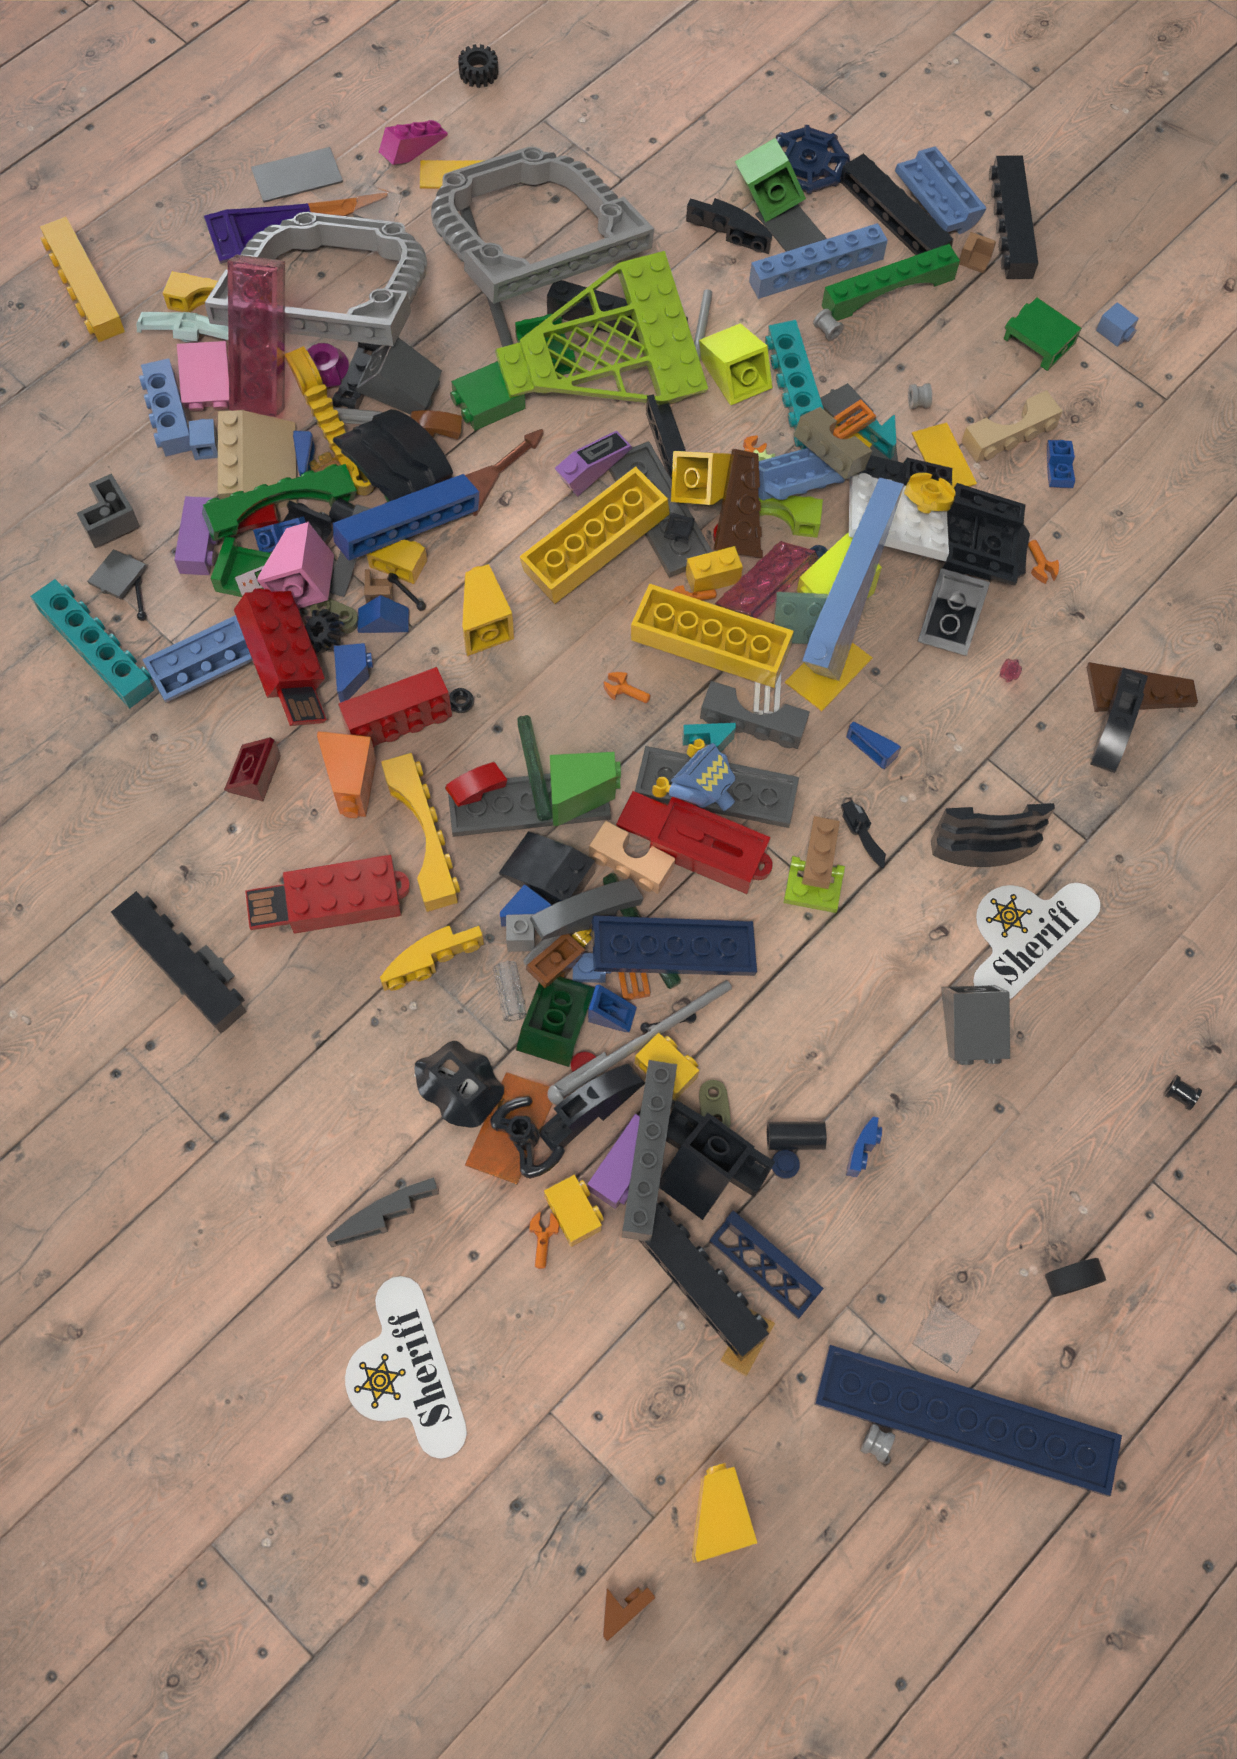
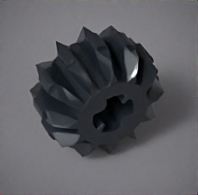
M322 609L321 611L312 610V617H305L307 625L304 626L313 649L320 653L334 651V645H342L339 640L340 636H345V633L340 630L345 625L342 621H339L340 616L328 609Z

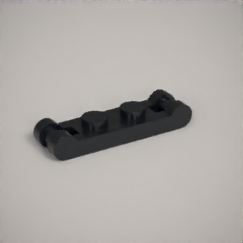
M358 342L357 350L349 365L347 374L344 376L338 391L334 393L332 399L333 406L359 409L365 395L357 392L355 389L371 356L366 353L367 351L374 352L382 345Z

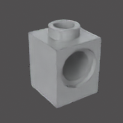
M534 914L506 915L508 952L532 951L535 948V927L530 921V917Z

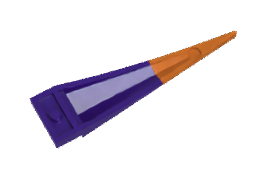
M379 194L283 206L226 209L204 215V220L219 263L222 264L238 259L248 241L253 239L255 234L264 231L270 225H281L283 220L294 219L297 214L302 212L347 216L385 200L388 195Z

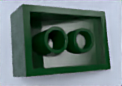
M560 976L546 988L538 983L520 1030L516 1051L569 1067L595 987Z

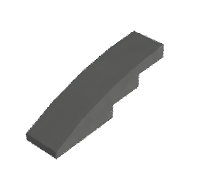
M630 878L607 884L558 902L532 915L530 921L541 939H548L588 930L593 916H615L618 910L640 906L644 898Z
M434 1177L389 1194L351 1216L326 1237L328 1244L332 1248L388 1232L386 1221L412 1214L411 1202L439 1195Z

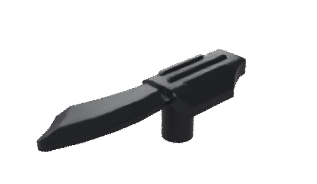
M853 800L841 804L842 817L853 835H859L869 856L881 869H884L886 853L877 845L868 832L871 822L863 807L855 804Z

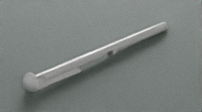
M725 980L657 1025L647 1028L648 1033L635 1038L606 1056L605 1052L550 1086L547 1093L549 1101L558 1105L564 1100L563 1097L646 1045L658 1032L663 1034L732 989L731 984Z

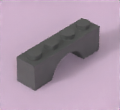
M711 681L701 707L700 719L705 720L708 724L736 723L735 732L737 733L744 732L754 735L759 740H770L779 743L784 748L798 749L810 711L784 704L774 713L767 715L754 714L740 704L737 699L736 688Z

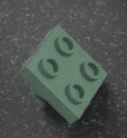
M776 592L773 624L793 630L792 643L808 644L828 594Z

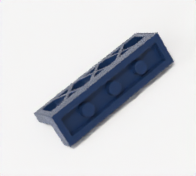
M735 1211L730 1213L724 1224L709 1240V1243L797 1319L803 1315L824 1289ZM729 1229L737 1236L738 1247L726 1248L718 1240ZM742 1241L749 1247H742ZM755 1251L760 1256L761 1267H748L744 1263L743 1252ZM732 1252H739V1258ZM764 1260H765L767 1263H769L771 1266H765V1265H764ZM777 1270L782 1275L783 1286L771 1287L766 1282L765 1271ZM761 1271L762 1278L755 1272ZM787 1280L791 1282L793 1286H787ZM788 1290H800L808 1297L799 1310L789 1302ZM777 1291H784V1297Z

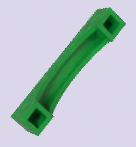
M947 244L826 286L821 306L823 309H829L832 313L831 316L836 321L852 316L853 312L869 301L897 288L918 283H932L936 287L955 280L960 260L951 245Z
M332 464L322 471H307L301 477L294 479L286 477L279 480L276 484L269 486L262 484L255 487L254 490L245 493L244 491H237L224 499L212 498L206 504H203L202 515L212 540L216 541L225 538V536L237 535L238 526L247 517L268 505L293 499H314L329 502L330 507H332L338 498H342L347 502L353 501L357 490L346 464L339 466Z

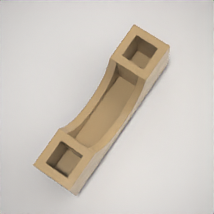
M1046 390L1026 400L1021 413V421L1011 425H1001L985 418L967 426L961 442L976 463L984 459L989 460L996 456L997 453L1011 450L1017 444L1025 440L1030 441L1042 432L1052 431L1059 424L1058 421L1063 411Z

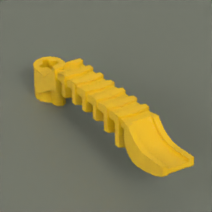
M302 346L285 353L284 357L297 381L301 394L305 397L306 404L309 405L313 417L315 416L318 427L323 431V436L327 439L330 450L334 452L336 461L340 465L346 464L357 494L363 496L370 494L374 486L363 472L341 453V449L333 442V437L346 433L345 424L339 420L338 411L333 409L332 399L327 398V388L325 385H322L318 369L308 351ZM359 474L364 481H367V483H364L362 480H359Z

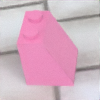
M227 342L177 344L182 404L189 408L190 411H202L204 407L224 410L228 409V406L234 405V353Z
M309 522L286 528L260 572L257 581L264 589H269L271 592L291 591L298 609L327 601L334 554Z

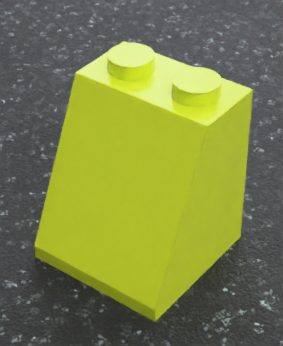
M741 323L699 340L702 362L730 405L773 388L768 346Z
M849 533L844 535L799 577L798 593L829 595L853 539L849 537ZM879 563L867 598L875 593L882 569Z

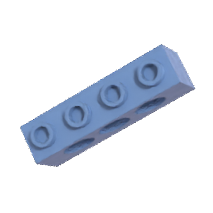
M170 359L142 364L143 375H140L139 379L142 389L148 392V394L144 395L147 408L152 409L153 412L149 414L152 428H157L158 433H153L157 448H163L165 457L192 451L189 428Z

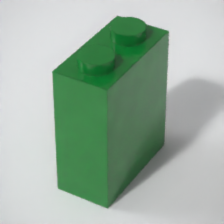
M498 361L451 381L452 392H450L452 402L455 406L459 405L465 423H470L474 431L526 409L525 394L513 398L509 397Z

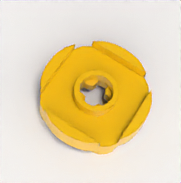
M916 473L910 477L904 494L917 504L919 511L931 513V511L950 510L954 501L955 489L949 482L942 478H939V481L931 479L932 474Z

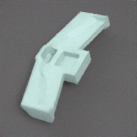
M141 312L136 324L137 333H142V330H173V338L180 339L183 342L197 341L200 333L229 340V344L233 345L236 339V327L210 324L207 316L191 312Z

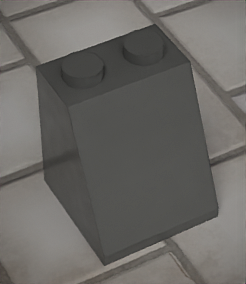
M398 337L394 346L382 345L372 352L355 390L411 414L412 411L427 410L432 403L431 395L440 384L438 379L442 370Z
M996 985L941 987L948 1056L960 1065H972L974 1060H985L987 1064H1000L1002 1059H1010L1009 991Z

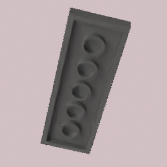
M649 441L632 447L629 452L608 469L616 482L634 467H637L668 498L670 514L672 512L693 518L685 503L671 502L672 480ZM668 515L646 532L645 536L670 578L686 571L687 558L713 551L696 522L688 544L664 538V532L670 517Z
M645 746L635 792L659 802L669 803L672 796H669L668 792L664 797L659 798L652 794V788L656 785L659 777L667 778L669 785H672L673 782L671 780L691 757L684 753ZM729 763L730 769L735 776V781L727 791L735 800L734 804L725 811L716 802L702 808L717 814L789 828L799 777Z
M550 773L507 778L506 787L483 793L481 801L460 807L456 805L448 793L453 837L553 826ZM609 802L561 825L610 820Z

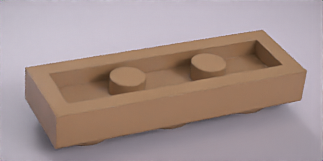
M814 816L802 884L829 889L840 821Z

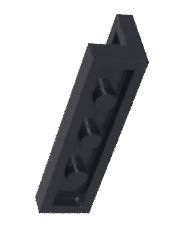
M654 394L648 395L646 400V416L664 468L672 480L673 451H686L670 404L657 405Z
M677 1100L669 1116L666 1142L680 1149L704 1117ZM753 1149L730 1182L755 1197L768 1177L775 1161L758 1150Z

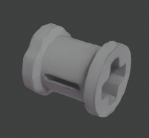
M824 309L814 318L813 325L816 328H820L826 334L825 337L828 341H832L842 333L844 325L841 322H837L831 316L832 313L829 309Z

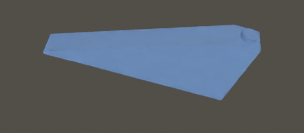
M879 477L812 631L802 660L815 674L840 680L904 488L902 483Z

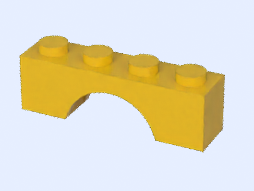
M172 271L163 291L167 308L180 312H192L197 307L205 304L218 281ZM259 290V303L265 304L262 290Z

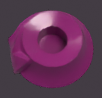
M317 343L308 348L307 351L320 374L322 385H325L326 388L340 386L341 380L347 374L349 368L348 358L344 352L328 343Z

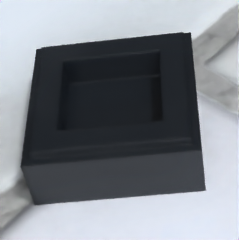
M671 512L664 532V538L688 544L695 524V518Z

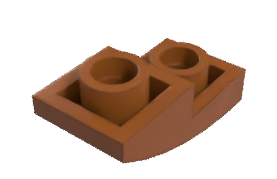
M433 410L412 411L410 417L418 422L432 437L434 433L458 440L461 434V415Z

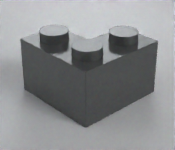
M112 473L89 483L97 503L77 512V516L94 548L140 527L131 505Z

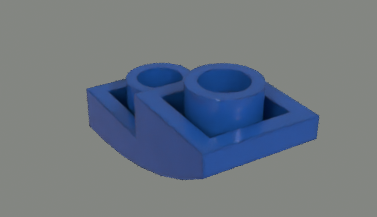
M1047 441L1049 487H1074L1073 461L1075 455L1072 441Z
M300 517L254 529L253 532L259 551L272 552L286 528L306 523L305 518Z
M872 1117L859 1135L849 1158L846 1176L858 1177L861 1169L865 1170L867 1166L868 1153L863 1152V1150L871 1152L876 1144H880L882 1127H878L879 1117Z

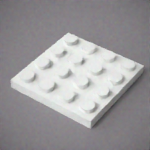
M865 473L855 474L849 480V537L852 538L856 533L879 480ZM904 485L884 546L946 561L949 554L947 511H931V513L919 511L917 504L904 494L906 487Z

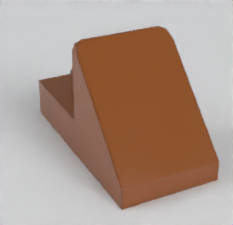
M569 934L561 935L527 965L526 970L546 988L559 976L565 978L585 953V949Z
M639 1587L632 1591L624 1599L628 1604L624 1608H622L608 1588L606 1589L603 1637L606 1641H609L656 1598L648 1587L643 1591Z

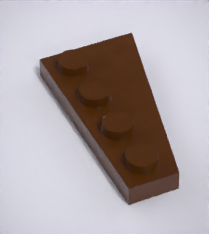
M732 449L714 550L735 546L737 553L740 555L763 559L760 539L762 537V526H760L759 515L761 501H759L758 492L760 487L758 453Z
M1089 662L1086 668L1094 712L1108 711L1120 671L1123 668ZM1133 670L1148 676L1143 691L1144 697L1139 710L1186 708L1197 705L1198 699L1194 680Z

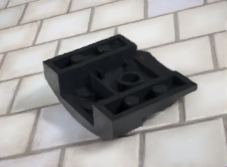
M394 409L374 415L372 421L353 427L352 431L333 437V442L341 449V453L363 472L373 486L380 488L379 490L389 501L448 480L453 475L446 456L432 436L413 418Z
M957 483L954 487L955 496L950 510L947 511L949 554L946 561L939 560L940 569L963 575L970 574L989 581L994 579L1015 586L1018 578L1026 574V556L1030 533L1024 525L1026 504Z
M1054 803L1027 804L1023 813L1013 815L974 814L973 807L946 808L931 839L932 855L949 863L967 867H996L1024 859L1037 851L1041 845L1043 832L1049 824L1048 819L1054 811L1055 805Z

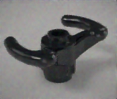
M525 1096L510 1100L499 1107L491 1116L490 1123L494 1130L508 1134L520 1155V1173L524 1177L531 1179L545 1174L558 1164L565 1153V1149L563 1146H557L544 1162L534 1165V1147L538 1144L540 1138L538 1128L531 1118L526 1115L515 1116L512 1119L505 1118L513 1110L532 1105V1098Z

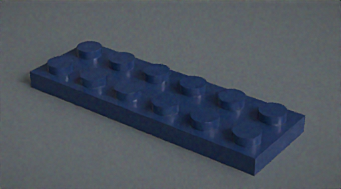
M593 916L594 971L755 976L757 973L753 921Z

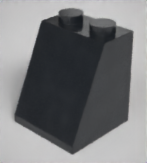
M707 1113L682 1144L660 1178L659 1188L703 1220L755 1146L710 1113Z

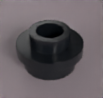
M457 688L449 695L452 711L465 713L473 707L474 698L467 689ZM458 700H464V701H466V702L463 703V704H458V703H457Z

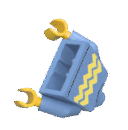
M697 739L694 741V744L688 745L687 755L691 759L671 780L673 782L672 785H669L667 778L659 777L656 785L652 788V794L661 798L668 792L669 796L688 801L702 808L716 802L725 811L735 802L727 791L735 781V776L730 769L727 756L719 752L714 743L704 747V741Z

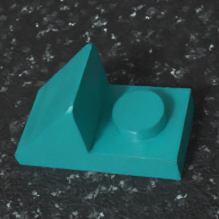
M895 415L891 416L883 425H880L878 420L875 419L874 422L857 432L889 459L893 458L897 443Z
M736 723L683 725V746L694 744L695 740L702 739L705 745L714 743L719 752H722L734 739Z

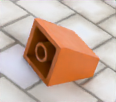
M318 731V742L339 813L348 818L366 817L376 766V757L371 737Z

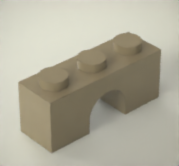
M821 407L802 415L794 433V436L845 480L865 470L872 453L868 446L856 436L850 439L835 437L833 431L837 420Z

